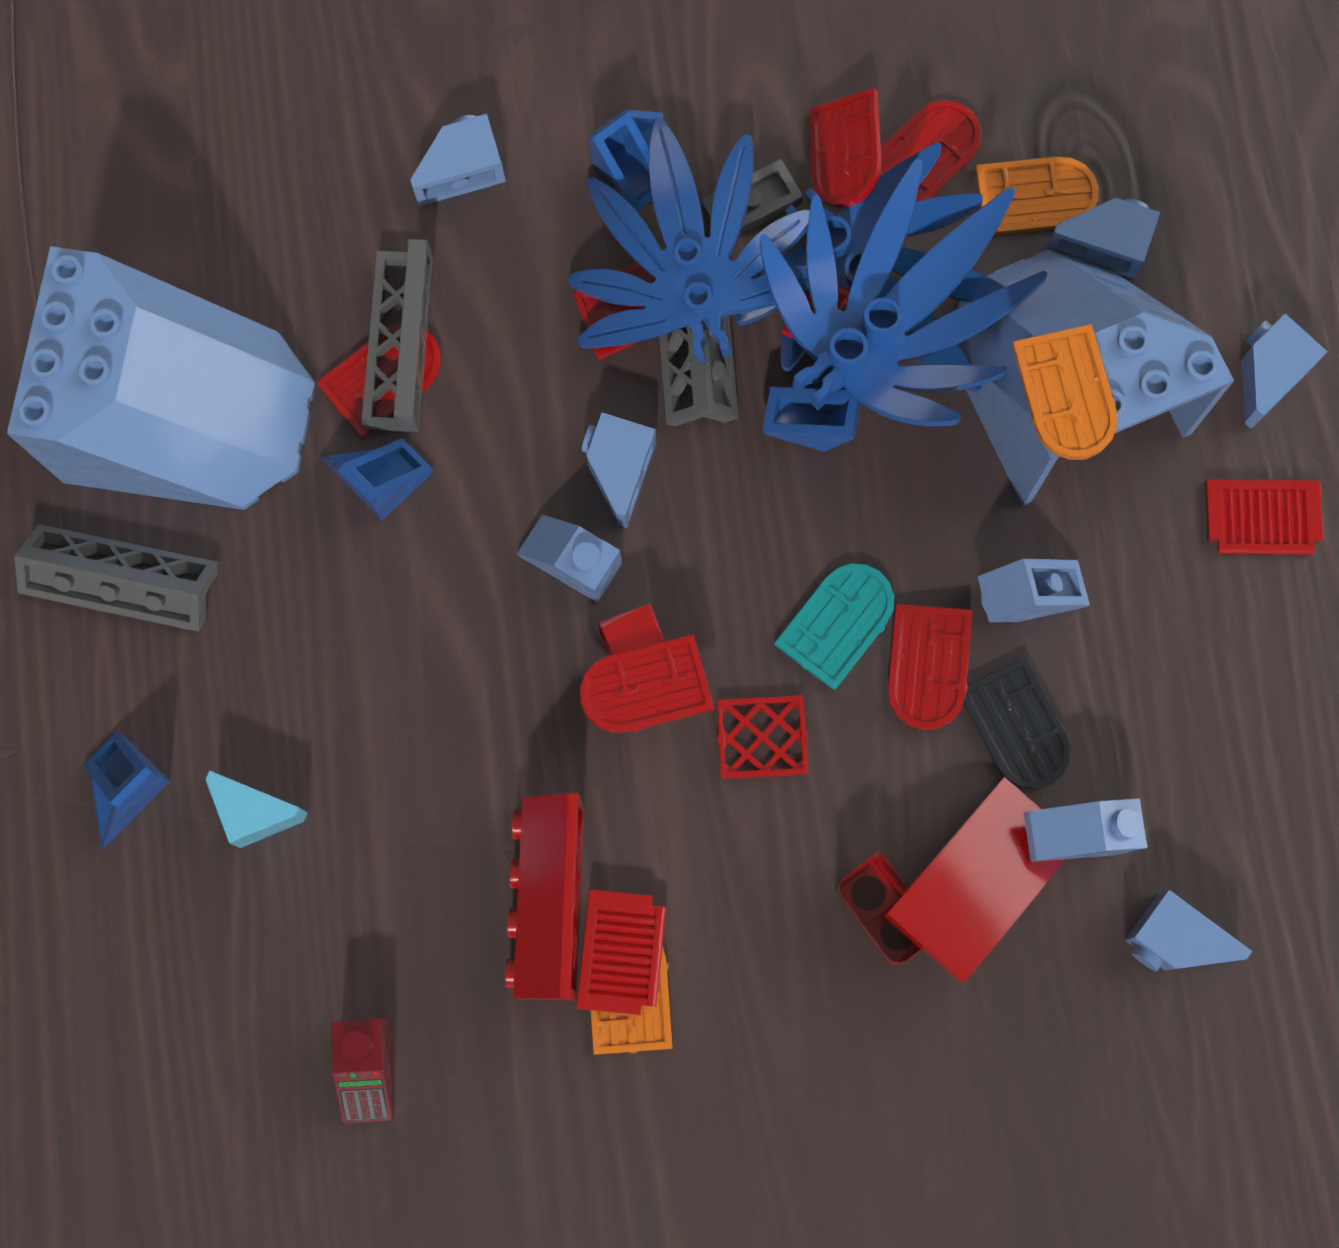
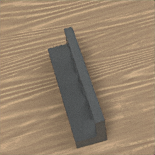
M666 244L660 246L661 250H665L667 248ZM730 315L722 317L724 321L723 332L727 336L732 355L723 357L720 345L714 341L710 329L704 330L707 339L704 354L707 362L699 364L694 356L692 345L694 335L690 331L689 326L659 336L667 425L676 427L702 417L723 423L739 418ZM685 339L689 345V354L681 367L677 363V351ZM688 383L692 386L693 406L681 410L680 396Z
M409 239L408 252L377 251L361 423L363 430L419 432L433 256L427 240ZM387 265L406 266L405 284L397 291L386 281ZM386 290L389 293L390 297L384 301ZM398 303L403 308L401 328L392 335L382 324L383 315ZM382 333L387 340L380 345ZM392 347H395L399 351L398 370L388 378L378 368L379 358ZM377 376H378V377L380 378V380L383 382V384L380 385L378 388H377ZM391 390L395 395L394 418L374 417L375 402Z
M41 524L36 526L14 555L17 592L19 594L197 632L201 630L206 621L205 595L219 573V562ZM44 542L63 546V548L52 551L40 549ZM93 554H102L109 556L107 558L100 560H92L85 558L86 556ZM144 563L154 567L140 570L130 566ZM184 573L200 575L197 581L176 577V575Z

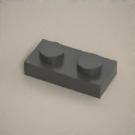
M782 159L753 173L748 206L739 235L785 213V209L790 205L795 208L802 204L803 196ZM715 192L701 199V208L710 224Z

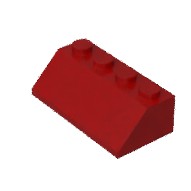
M578 793L522 798V810H514L512 838L520 840V859H511L510 888L518 889L517 908H509L508 938H516L515 958H507L505 987L514 988L513 998L576 1001L584 823V804Z

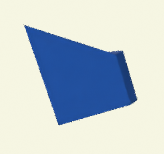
M624 110L588 136L592 165L611 188L619 193L636 211L653 200L649 175L650 141L654 122L656 119H663V112Z
M823 378L817 384L806 385L800 392L793 387V383L783 387H770L763 432L775 438L826 452L855 439L861 403L842 387L829 393L828 401L817 410L812 405L813 394L821 389Z
M403 438L383 447L320 457L381 521L433 472V468Z
M118 730L83 764L91 777L101 851L170 782Z

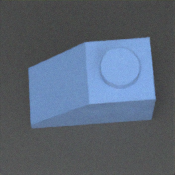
M487 114L480 116L465 115L454 120L452 124L442 126L410 179L419 206L506 182Z
M1114 198L1057 224L1047 249L1051 248L1134 279L1145 260L1160 212L1149 209L1147 204L1139 200Z
M1286 314L1273 326L1264 321L1246 340L1251 348L1241 360L1244 424L1250 429L1327 353L1319 343Z
M601 413L597 426L589 425L586 431L582 452L587 453L589 470L618 526L627 528L657 443L656 429Z
M543 514L517 553L521 558L597 603L622 565L619 549L580 526Z
M1021 559L978 576L981 589V603L987 612L989 622H1021L1076 610L1090 605L1078 560Z
M1140 799L1097 801L1024 813L1031 862L1113 856L1147 848Z
M1170 890L1157 894L1125 939L1126 942L1135 948L1132 955L1143 965L1156 972L1160 967L1166 971L1245 960L1252 953L1249 948Z

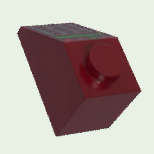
M391 1019L331 1022L332 1073L343 1124L394 1120Z

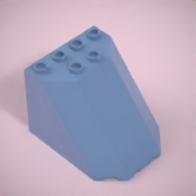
M50 246L7 434L61 482L66 484L245 510L257 502L262 493L280 481L284 483L299 472L302 459L300 452L302 444H305L311 414L309 407L311 400L314 399L316 383L279 332L99 253Z
M1051 248L1035 254L1034 257L1020 260L996 270L993 274L987 276L1004 286H1009L1041 271H1047L1048 273L1045 282L1014 310L978 334L957 344L971 365L1007 367L1006 373L1002 378L983 384L981 392L974 393L967 389L966 391L1022 507L1032 502L1060 456L1054 455L1046 448L1035 431L1012 349L1013 341L1092 324L1112 396L1116 403L1118 425L1115 433L1169 411L1182 437H1187L1194 432L1234 382L1210 335L1114 271ZM960 301L957 309L969 303Z

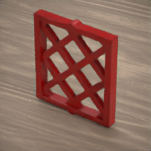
M803 695L717 700L719 730L717 743L720 748L721 779L808 775L806 743L808 732L805 728ZM769 704H788L779 715L767 706ZM755 705L745 717L733 707ZM794 707L799 711L800 727L796 731L783 720ZM760 709L773 719L763 732L750 722ZM726 711L730 712L740 721L730 734L726 733L723 728V715ZM777 725H780L791 735L781 748L767 737ZM744 727L748 728L758 737L747 750L734 740L735 736ZM796 740L801 744L802 760L799 764L785 753ZM762 742L775 752V755L765 766L751 755ZM728 744L742 755L731 768L725 763V747ZM780 758L793 768L770 770ZM746 760L758 769L754 771H737Z

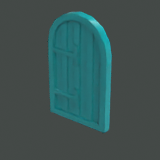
M851 563L837 568L819 584L818 589L774 645L800 664L803 669L808 670L835 691L879 633L884 631L894 610V593L890 582L879 570L866 564Z

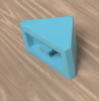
M209 771L205 779L229 844L239 848L305 821L308 814L297 806L212 771Z

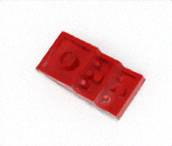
M1005 777L884 916L960 984L966 982L1065 860L1031 862L1024 813L1042 809Z

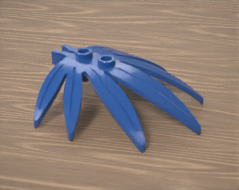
M661 118L656 119L653 125L649 151V175L655 213L667 247L665 250L660 249L646 223L619 193L595 178L587 180L586 185L591 199L606 227L624 250L656 280L654 283H648L636 276L608 269H590L571 274L568 277L569 285L582 294L611 304L645 308L618 312L594 323L578 338V344L582 349L635 343L689 326L690 331L694 335L692 341L694 356L699 364L707 362L704 354V347L707 344L704 330H711L714 341L720 345L723 357L732 355L729 341L723 332L724 321L722 317L775 305L765 274L753 279L764 272L760 251V237L762 234H766L781 255L784 256L806 233L810 210L798 211L771 223L747 244L735 261L729 260L739 236L750 197L754 166L753 141L750 135H743L739 139L722 168L713 200L709 238H705L700 201L688 162L674 134ZM791 266L790 268L804 294L809 293L807 267Z
M936 142L882 174L874 190L863 201L851 207L843 208L836 216L833 212L823 207L834 251L837 285L851 290L866 244L894 190L916 158L922 160L919 185L941 154L940 143ZM812 188L804 193L809 205H811L813 195H817ZM982 194L947 195L915 202L905 237L933 232L963 219L982 205ZM792 205L785 209L786 215L797 212ZM806 241L784 258L789 267L806 266ZM902 247L892 271L903 277L927 253ZM971 269L948 298L971 303L1006 286ZM889 275L877 298H884L898 281ZM773 305L736 314L734 318L738 325H746L766 317L777 308ZM931 313L909 331L907 336L937 319ZM782 335L781 366L783 370L790 371L798 363L805 351L796 340ZM957 344L937 353L916 359L923 365H971ZM982 385L968 388L967 390L979 393L982 390Z
M916 158L891 195L870 235L855 273L845 311H839L837 308L838 287L834 251L826 216L818 195H813L806 240L807 278L815 313H812L796 276L770 238L766 234H762L760 237L762 263L775 306L794 339L816 361L814 366L806 367L794 376L793 387L800 392L806 385L817 384L823 378L821 389L816 391L812 398V405L817 410L828 401L829 393L844 387L855 399L869 409L899 422L920 426H952L958 424L961 414L932 400L906 391L934 393L968 389L1002 378L1006 373L1007 367L984 365L899 366L898 363L937 353L969 339L1006 316L1045 282L1048 273L1047 271H1041L958 308L909 336L905 335L928 317L954 291L972 269L1002 222L1013 200L1014 188L1010 187L956 227L924 255L884 298H877L895 265L911 220L922 170V160Z

